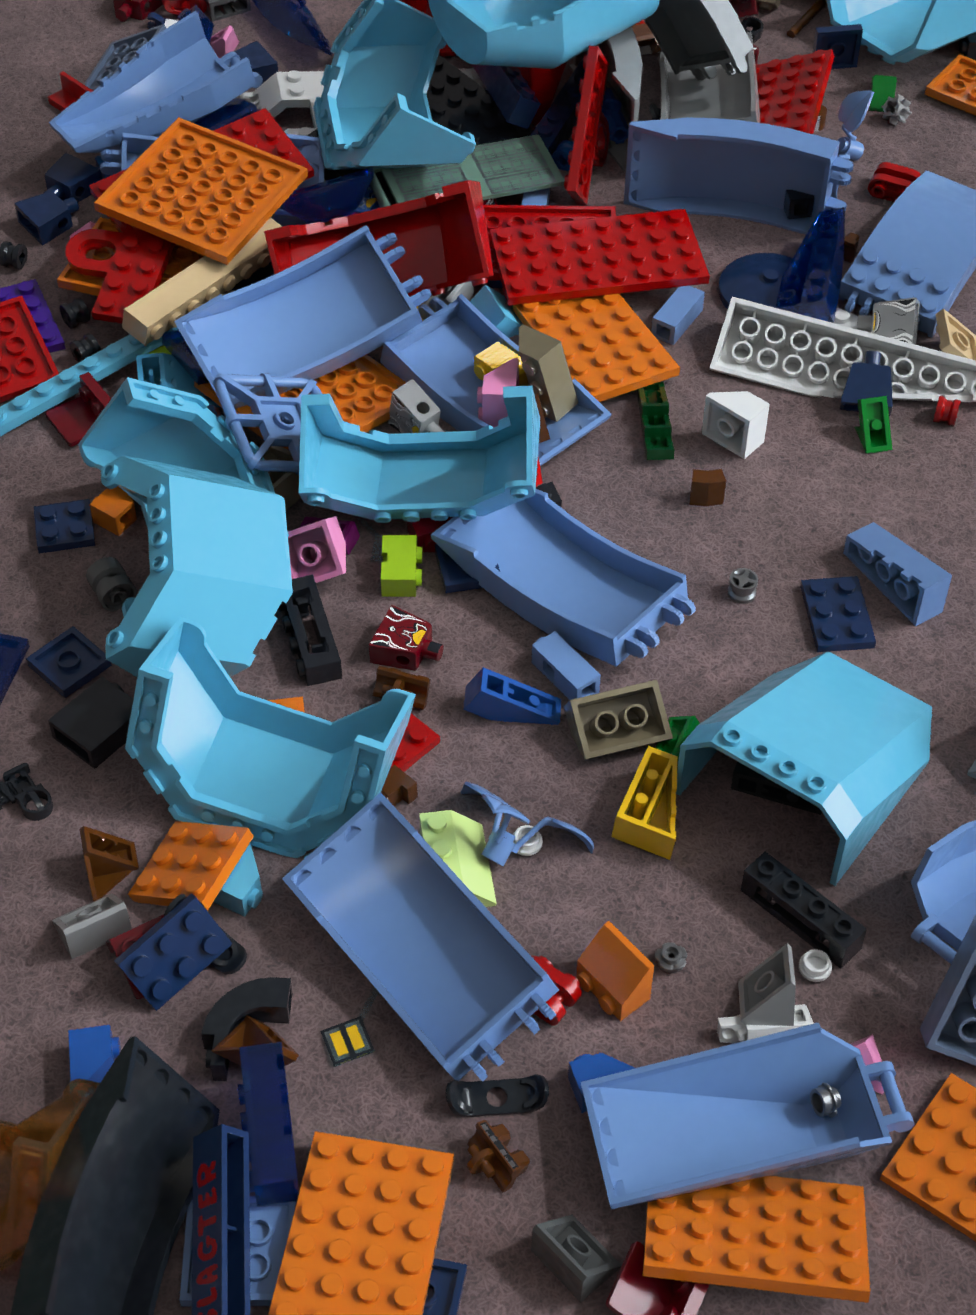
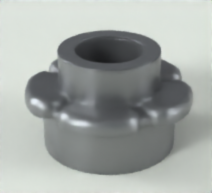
M665 943L661 949L659 948L655 952V960L664 972L676 973L686 965L687 952L682 946H677L675 943Z
M822 1083V1085H819L818 1088L813 1089L810 1093L812 1107L818 1116L829 1115L830 1117H835L837 1115V1108L841 1107V1097L835 1087H831L828 1083Z

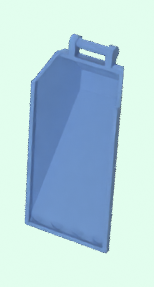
M819 1022L580 1082L611 1209L851 1157L891 1144L892 1139L889 1132H906L912 1129L915 1124L911 1113L905 1109L895 1082L896 1071L893 1063L882 1061L865 1066L860 1049L825 1031L820 1027ZM877 1080L881 1082L892 1114L883 1116L871 1081ZM822 1083H828L831 1087H835L840 1094L841 1107L837 1108V1115L835 1117H830L829 1115L820 1117L812 1107L810 1093L813 1089L822 1085Z

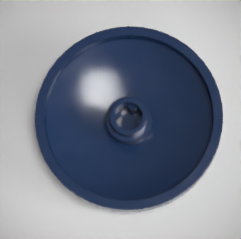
M775 253L750 254L734 260L721 273L718 287L720 300L727 310L731 298L736 297L804 316L810 315L811 305L816 300L819 301L821 290L817 276L808 266L789 256Z

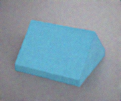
M484 285L470 302L508 338L519 335V327L523 323L513 312V305L508 306L504 295Z

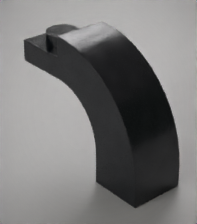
M269 977L252 980L233 988L215 1003L205 1019L201 1032L204 1050H207L206 1068H211L213 1081H227L230 1060L211 1052V1050L244 1020L246 1015L261 1023L289 1024L293 997L291 978Z

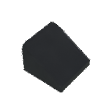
M786 189L784 211L787 219L812 217L814 195Z

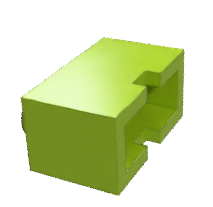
M382 535V597H416V586H422V569H417V564H422L423 548L417 547V535Z

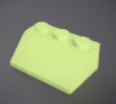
M452 810L420 813V835L485 907L496 906L489 859L481 855L486 846L482 824Z

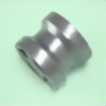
M739 568L730 574V585L727 592L730 599L742 604L753 601L758 584V577L754 571L747 568Z

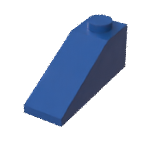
M483 667L466 685L463 710L493 721L558 725L560 723L562 699Z

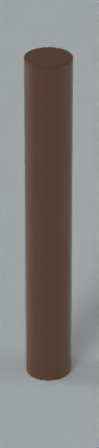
M818 0L787 31V36L794 38L826 5V1Z

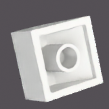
M748 391L708 393L705 400L702 434L745 459L764 443L770 404Z

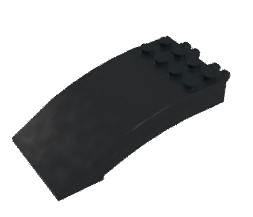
M136 1036L129 1038L82 1110L61 1151L34 1217L22 1259L10 1315H154L166 1265L184 1216L193 1198V1137L218 1126L220 1109Z

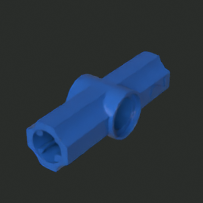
M605 86L602 112L608 120L609 138L616 144L624 143L628 138L629 127L621 112L622 105L615 98L611 88Z

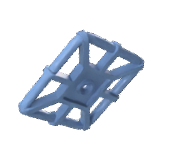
M261 373L259 376L218 374L215 377L213 385L226 416V426L229 430H232L241 455L248 464L247 468L252 471L256 469L265 472H295L299 475L301 395L322 394L315 380L312 378L308 380L295 377L271 376L269 373ZM243 386L259 387L265 391L266 396H257ZM277 388L303 390L297 398L280 397ZM229 393L250 406L253 414H237ZM242 427H259L265 442L255 455ZM271 446H281L289 448L294 461L262 460V458Z

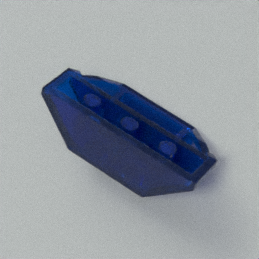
M370 167L297 189L279 208L307 223L327 222L330 220V217L338 214L340 217L351 215L363 199L374 177V169Z

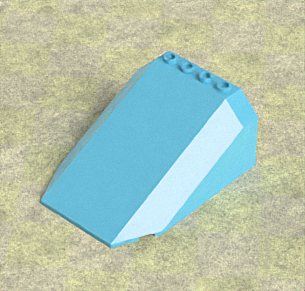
M827 0L831 24L834 26L861 24L863 28L861 45L868 46L867 50L873 54L882 55V60L890 64H895L896 62L907 63L976 33V0Z
M829 651L772 674L700 723L680 745L676 794L679 796L719 750L816 805L840 837L830 883L836 886L929 763L932 706Z

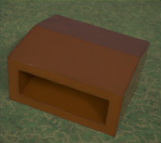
M693 469L689 505L714 506L723 504L726 479L722 469L709 471Z

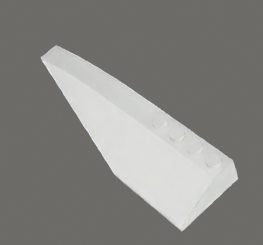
M736 297L731 298L709 370L810 397L841 398L852 364L854 362L864 363L866 351H878L881 353L880 365L891 367L893 400L938 401L939 396H944L950 401L958 399L961 402H976V360Z

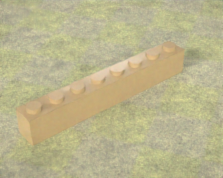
M270 217L228 265L206 256L202 257L126 307L123 314L122 328L145 346L153 340L160 339L172 327H177L174 322L175 320L216 296L232 290L237 283L243 279H248L261 267H266L270 263L271 258L264 231L283 226Z

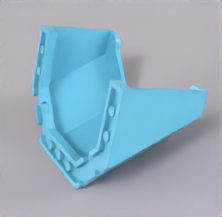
M363 0L336 37L330 51L334 53L331 65H326L321 80V85L324 86L321 98L316 97L313 106L325 169L411 168L462 163L474 151L476 142L473 134L465 132L460 135L432 120L426 94L440 49L446 45V41L438 30L433 17L399 0Z
M129 377L125 379L78 444L83 461L88 466L98 468L99 470L123 455L233 476L275 493L268 472L256 469L252 471L247 468L248 464L241 455L232 430H229L226 426V418L223 415L217 417L207 408L209 403L203 397ZM251 441L249 445L255 455L259 447ZM120 487L139 505H141L148 529L147 504L139 498H137L136 496H134L133 494H131L130 492H128L127 490H125L124 488ZM135 597L127 598L122 604L124 617Z
M503 387V399L508 416L498 420V426L495 428L487 425L476 431L387 434L373 429L369 433L361 432L359 425L343 421L330 394L301 395L299 495L303 502L308 505L374 520L379 523H387L391 519L416 522L420 518L444 521L448 517L473 520L476 519V516H485L535 495L540 433V415L533 387Z
M122 455L111 463L106 464L101 468V482L105 487L113 489L120 486L147 504L150 574L118 627L111 630L106 637V659L137 677L139 668L178 618L182 617L199 623L205 629L207 635L206 643L230 677L250 667L256 657L253 651L259 640L267 638L278 619L274 616L282 602L287 603L293 593L284 498L233 476Z
M179 617L139 668L125 750L132 759L136 758L145 770L143 775L157 795L160 793L170 805L168 810L175 820L247 827L254 835L250 842L252 846L292 858L301 857L306 851L319 847L382 791L409 722L416 694L401 689H390L384 694L381 701L334 722L240 692L206 643L207 635L205 629L195 621Z

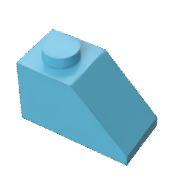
M250 843L214 900L215 903L244 917L251 907L256 908L259 905L263 896L260 876Z

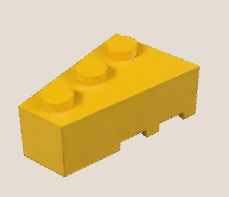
M651 746L647 747L616 815L612 838L668 860L671 859L676 841L677 756Z

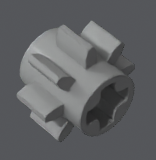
M897 94L896 98L888 97V100L882 106L885 113L882 118L889 120V123L892 125H897L898 121L906 123V119L912 114L909 108L911 102L904 99L900 94Z

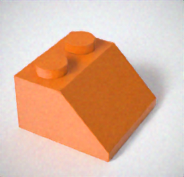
M608 921L601 927L577 960L576 979L580 982V987L584 991H591L598 998L601 1008L608 1015L614 1014L621 1022L650 1000L654 964Z

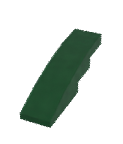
M658 382L637 389L642 436L647 460L674 459L675 449L671 437L672 426L669 418V403L664 383Z

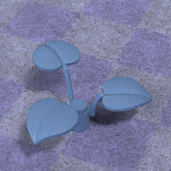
M856 91L850 93L843 100L838 118L843 122L841 128L848 137H841L837 140L840 141L839 155L837 157L857 161L863 155L864 145L856 141L857 136L852 135L851 132L861 125L872 101L873 91ZM833 184L831 197L836 199L839 188L837 184Z
M464 783L461 794L481 795L482 799L491 808L492 813H496L492 832L481 855L493 862L504 866L511 852L517 854L520 847L546 825L571 832L585 843L590 853L593 852L594 843L586 833L569 823L548 816L544 817L516 844L513 843L515 836L506 831L511 816L527 825L530 823V820L487 789L474 783ZM502 813H504L505 817L501 827L499 828Z

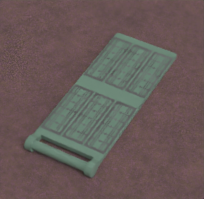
M540 135L477 145L474 151L462 163L411 168L360 169L362 176L367 179L380 208L389 206L390 203L377 179L376 173L381 172L396 204L435 193L441 194L443 193V186L467 180L480 182L483 200L564 185V178Z

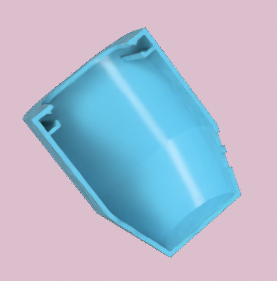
M428 0L432 16L442 37L453 52L465 62L474 65L543 69L556 68L587 51L589 46H596L650 17L657 10L660 1Z

